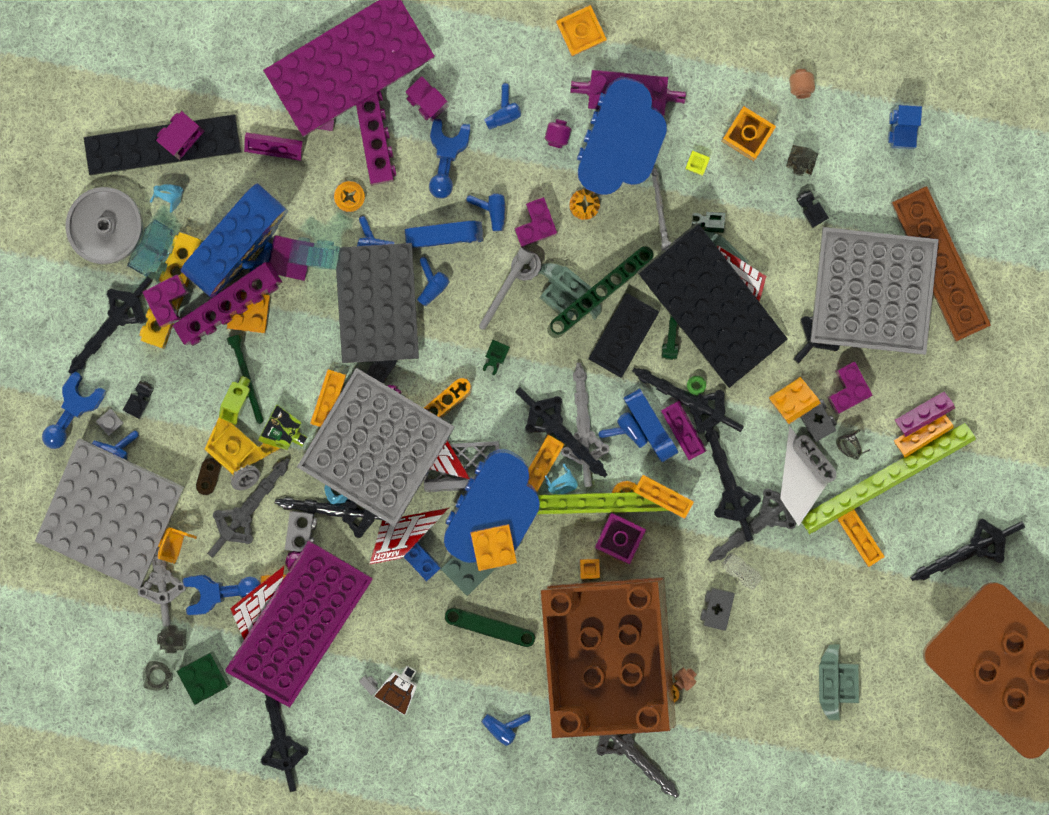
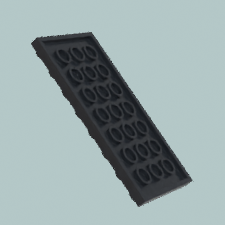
M697 222L637 271V274L728 388L733 386L788 340Z

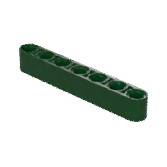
M643 246L556 316L548 325V334L552 338L563 336L637 275V271L653 259L654 253L652 249ZM640 253L646 254L647 257H648V260H647V261L642 260V259L640 258L639 254H640ZM625 265H631L634 271L628 272L625 269ZM611 277H617L619 284L612 283ZM596 289H603L605 296H599ZM582 301H589L591 307L585 308L582 305ZM573 312L576 315V320L569 319L567 313ZM553 324H559L562 331L556 332L553 329Z

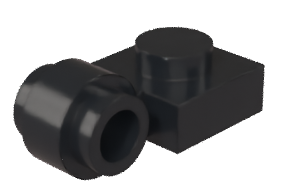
M804 190L798 194L796 200L800 207L805 206L808 208L802 213L811 228L829 219L820 202L813 205L812 201L815 198L810 190Z
M139 381L135 388L138 396L131 393L123 411L141 419L149 404L144 398H149L154 390L151 387L152 384L146 381Z

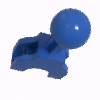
M436 118L433 120L430 138L433 146L437 149L436 156L440 158L437 175L433 176L429 182V191L436 198L443 199L452 193L453 182L449 178L451 161H456L457 155L468 147L470 124H463L457 136L448 138L442 133V120Z
M78 372L72 373L62 387L64 402L61 407L65 409L64 413L56 425L46 427L42 433V441L50 449L61 448L67 440L65 430L75 416L80 418L83 413L96 410L106 395V390L98 388L89 397H82L78 391L82 376Z
M206 575L183 578V585L185 587H195L201 594L200 601L197 604L188 606L186 613L187 615L206 614L215 607L216 603L223 602L224 598L234 596L244 598L261 583L254 577H245L238 585L223 586L222 582H215Z

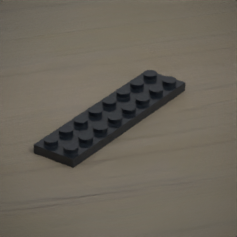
M236 115L194 120L204 130V133L180 160L156 141L159 138L157 135L164 127L167 128L170 124L83 137L89 175L241 153Z

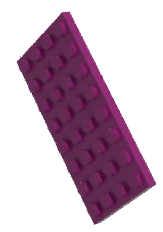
M378 0L265 68L263 71L300 133L305 137L434 59L435 55L401 0Z
M309 540L225 669L226 673L290 708L373 578Z

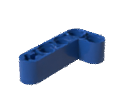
M463 221L404 229L406 243H412V248L484 241L482 222Z
M639 388L623 398L640 425L660 462L663 463L678 454L676 446L667 435L641 389Z

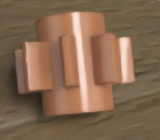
M683 667L673 676L676 680L673 684L678 690L684 688L688 691L696 684L697 681L694 677L697 674L691 668L686 670Z

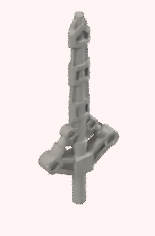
M653 168L651 175L653 187L655 188L656 209L658 210L662 242L661 250L663 251L671 244V241L668 239L665 225L666 220L664 218V207L660 193L659 173L657 168Z
M576 363L573 381H576V393H574L575 405H577L576 422L578 432L574 433L573 436L588 450L589 444L595 442L598 448L589 453L597 460L608 453L610 448L598 439L593 431H590V416H588L587 404H589L588 392L585 390L584 381L587 380L586 372L583 370L581 363ZM566 445L561 450L562 455L579 464H583L584 487H592L590 466L582 459L579 460Z
M157 550L152 561L154 572L150 573L148 581L145 582L143 587L139 588L138 595L156 604H160L163 627L171 626L168 603L186 591L187 587L183 585V582L175 578L170 570H166V561L158 559ZM171 582L175 587L166 591V583ZM152 584L158 586L159 592L150 590Z

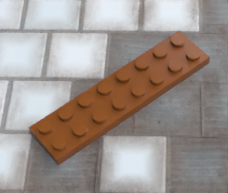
M928 187L921 188L891 202L906 236L938 239L933 295L954 341H959L991 326Z

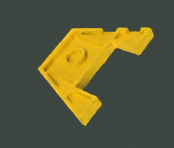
M218 418L204 450L234 475V471L240 470V467L251 466L281 448L265 443L258 447L232 423Z

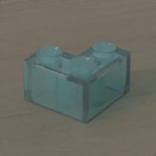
M154 219L145 228L142 240L131 253L127 266L146 277L152 271L156 272L160 263L165 262L169 257L168 249L173 243L172 235L174 230Z
M299 237L298 240H292L288 263L325 270H336L340 247L334 246V242L317 240V243H311L309 238Z

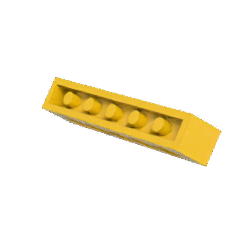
M181 232L175 235L172 246H174L172 254L169 253L166 258L165 264H167L165 272L162 271L159 282L173 277V269L175 267L182 268L203 240ZM182 249L188 251V256L185 259L179 257V252ZM181 272L180 276L187 288L190 279ZM184 296L172 301L177 313ZM149 307L146 318H148L146 326L143 325L140 330V341L165 349L174 323L164 328L162 327L160 331L156 332L153 329V324L157 320Z

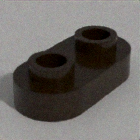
M214 458L205 459L200 468L196 489L202 495L213 493L217 485L221 464ZM208 464L214 465V469L212 471L208 470ZM204 482L209 484L208 489L202 487Z

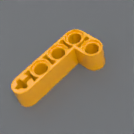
M465 378L457 379L426 405L424 409L429 411L431 408H437V416L442 419L470 395L472 391L470 382ZM460 384H467V390L465 392L463 390H460L457 393L460 397L456 398L455 394L451 392L453 389L455 392H457L460 389ZM452 396L453 402L450 405H445L443 403L444 397Z

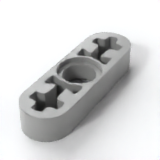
M802 435L793 441V449L819 482L828 484L836 479V470L808 436ZM801 442L805 443L803 448L800 446ZM811 455L817 456L819 460L817 465L811 462ZM825 472L829 473L827 478L824 476Z

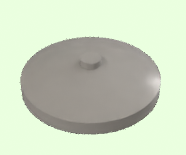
M99 187L88 190L74 201L67 214L66 234L71 247L79 256L96 264L107 265L124 260L136 249L142 237L143 219L139 207L131 197L114 188Z

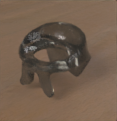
M861 429L845 432L836 439L838 449L844 455L854 460H858L862 454L870 451V449L862 452L861 445L856 437V434ZM847 441L855 446L856 453H853L848 448Z
M150 661L142 672L143 687L153 691L165 688L168 690L169 683L172 680V672H170L166 664ZM160 669L165 673V680L161 684H154L150 681V674L153 670Z

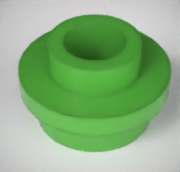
M693 376L687 382V389L691 394L699 395L705 391L706 382L700 376ZM694 382H699L700 387L698 389L693 388Z

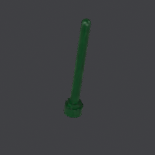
M238 334L226 338L228 345H231V349H234L242 376L250 380L248 386L250 389L249 400L256 422L262 424L264 419L241 348L242 335Z

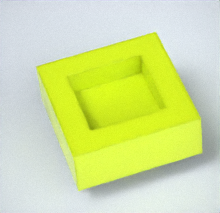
M692 150L685 169L703 176L710 157Z

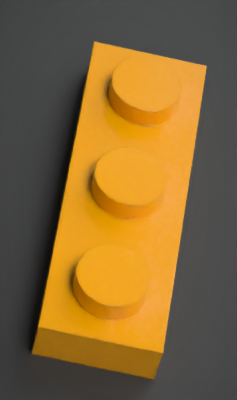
M327 370L310 424L318 427L322 426L341 394L346 378L345 374Z
M945 414L907 437L903 434L895 439L894 443L904 458L953 429L954 426Z
M547 435L528 468V483L537 492L564 446V443L550 435Z
M643 474L634 490L635 493L684 519L694 503L689 498Z
M855 510L837 519L868 567L885 557Z

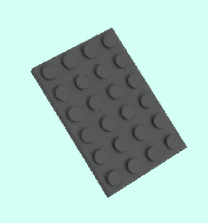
M412 243L335 248L342 363L419 359Z

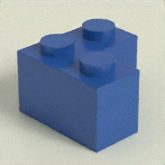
M898 105L893 109V112H890L889 124H892V132L888 133V143H891V148L915 149L917 147V131L921 126L922 106Z

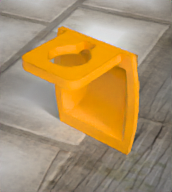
M170 527L167 528L158 545V559L175 564L180 554L184 536L194 539L197 536Z

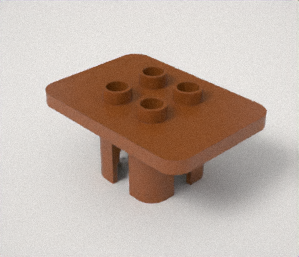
M996 582L986 583L926 644L923 650V659L930 669L1020 755L1029 759L1038 758L1049 748V628L1004 585Z

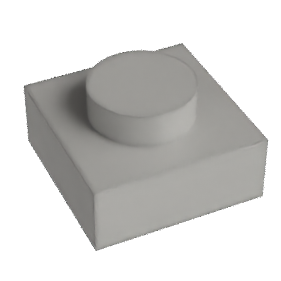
M109 409L96 421L108 436L124 424L112 409Z
M364 675L359 680L360 684L371 696L378 691V682L372 676Z

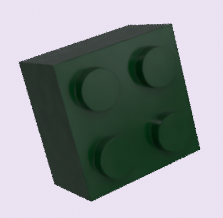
M214 651L176 671L194 705L231 685Z

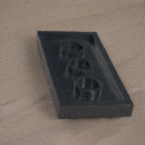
M626 293L588 360L622 378L660 311Z

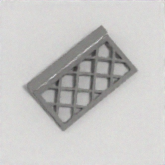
M499 441L450 444V446L459 452L458 458L462 455L469 461L464 468L466 470L471 464L475 468L477 467L474 461L480 454L484 458L487 457L483 453L487 446H495V450H498ZM468 447H473L478 451L472 460L463 454ZM440 472L441 474L436 479H428V474L424 479L425 492L465 490V486L469 479L459 478L458 476L450 478L443 472Z

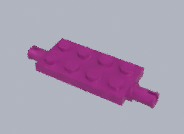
M592 70L591 81L588 83L571 81V86L579 88H571L570 93L587 94L589 96L588 109L599 110L600 106L597 105L600 94H605L608 85L613 80L621 77L632 78L643 83L651 94V107L657 109L663 116H665V106L668 102L685 104V98L677 97H686V92L670 91L667 88L669 77Z

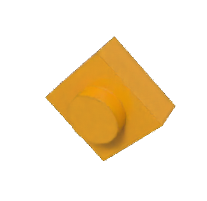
M580 559L581 579L600 578L599 559Z

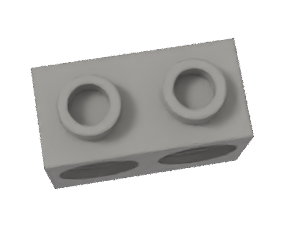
M290 511L285 550L301 552L309 540L314 543L315 538L311 537L312 529L316 530L317 518H314V514ZM300 517L307 519V527L302 528L299 526L298 519ZM297 536H302L305 539L304 546L300 547L296 544L295 539Z

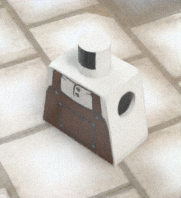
M406 666L402 674L394 671L378 689L374 697L405 715L417 687V684L411 681L417 671L409 666Z

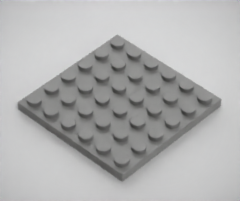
M823 227L810 342L926 355L938 239Z
M356 368L297 468L396 527L455 427Z
M79 438L35 542L139 590L184 487Z

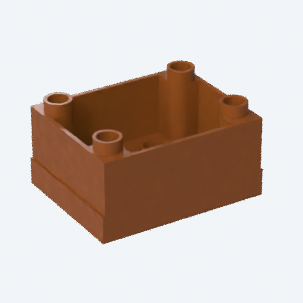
M655 577L549 585L546 589L541 590L552 738L665 732L675 728L676 716L665 578Z

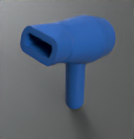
M508 83L502 84L501 109L484 119L489 130L511 123L521 117L520 107L515 102L509 104Z
M492 194L489 196L488 202L471 195L467 196L466 201L489 211L493 231H504L506 210L504 195Z
M359 217V222L366 237L359 238L357 246L394 244V241L374 238L366 217Z
M267 242L264 250L255 260L244 261L242 267L250 269L249 272H251L263 263H269L272 244Z
M421 257L420 263L428 284L417 300L426 307L446 289L450 281L441 272L433 275L427 258Z
M629 412L622 414L618 418L617 423L620 427L599 432V437L601 438L626 434L639 448L648 442L637 420Z
M137 431L131 432L115 446L95 440L92 444L127 460L128 453L123 449L139 436V433Z
M487 714L481 723L500 743L508 746L516 737L512 729L530 721L531 716L525 714L504 724Z

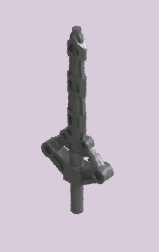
M286 457L281 462H276L272 467L274 470L267 478L264 477L257 486V490L251 497L247 498L241 508L235 507L232 510H216L213 512V518L221 537L208 551L207 554L213 558L226 541L245 544L253 542L252 518L250 515L257 509L265 495H268L274 488V483L280 475L283 476L286 473L290 461L289 458ZM231 516L233 519L229 526L224 517ZM239 526L246 527L244 528V534L236 532L235 530L239 528Z
M769 488L763 490V505L759 510L761 515L748 523L752 535L757 534L767 525L770 527H787L788 529L796 527L794 518L780 499V493ZM770 499L779 504L773 508L768 506ZM784 510L786 520L779 521L778 515ZM737 531L721 547L719 545L715 547L713 553L708 558L709 562L722 560L727 556L726 553L744 544L746 539L743 531Z
M618 734L599 735L598 746L596 747L598 755L603 756L613 753L622 756L625 754L634 765L636 764L644 771L643 773L651 781L654 780L659 784L665 794L675 798L679 796L675 789V784L670 779L667 781L660 774L661 771L633 746L632 734H626L622 737ZM610 738L615 743L613 748L607 747Z

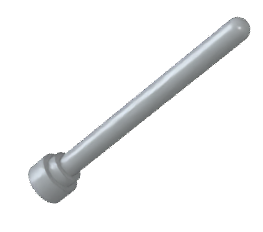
M520 247L517 253L518 260L479 324L480 329H486L524 263L527 264L533 258L534 254L529 250Z

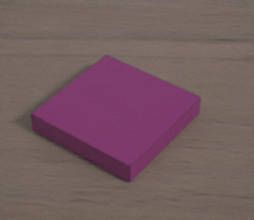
M274 235L269 263L273 265L279 276L305 281L313 243Z

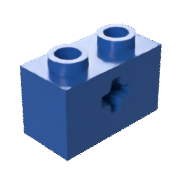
M419 542L404 556L426 582L441 569V566Z

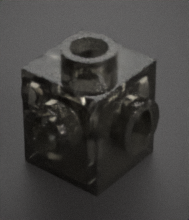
M793 145L786 167L793 170L792 174L803 177L804 174L812 175L819 153L807 147Z
M166 625V628H163L161 633L157 635V644L160 645V650H165V653H177V650H184L186 648L187 629H178L177 625Z

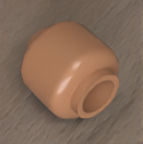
M798 69L790 76V92L796 98H808L815 91L814 75L811 72H807L806 69Z

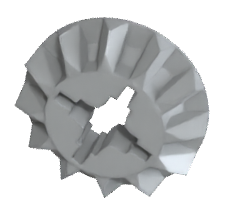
M532 252L534 256L531 261L527 262V264L531 262L529 266L532 270L525 269L523 271V266L516 278L525 281L532 280V278L538 276L540 269H542L541 260L534 252ZM518 254L512 260L511 270L518 260Z
M246 465L245 468L240 467V470L234 471V475L230 477V483L236 490H246L259 480L260 472L254 465Z

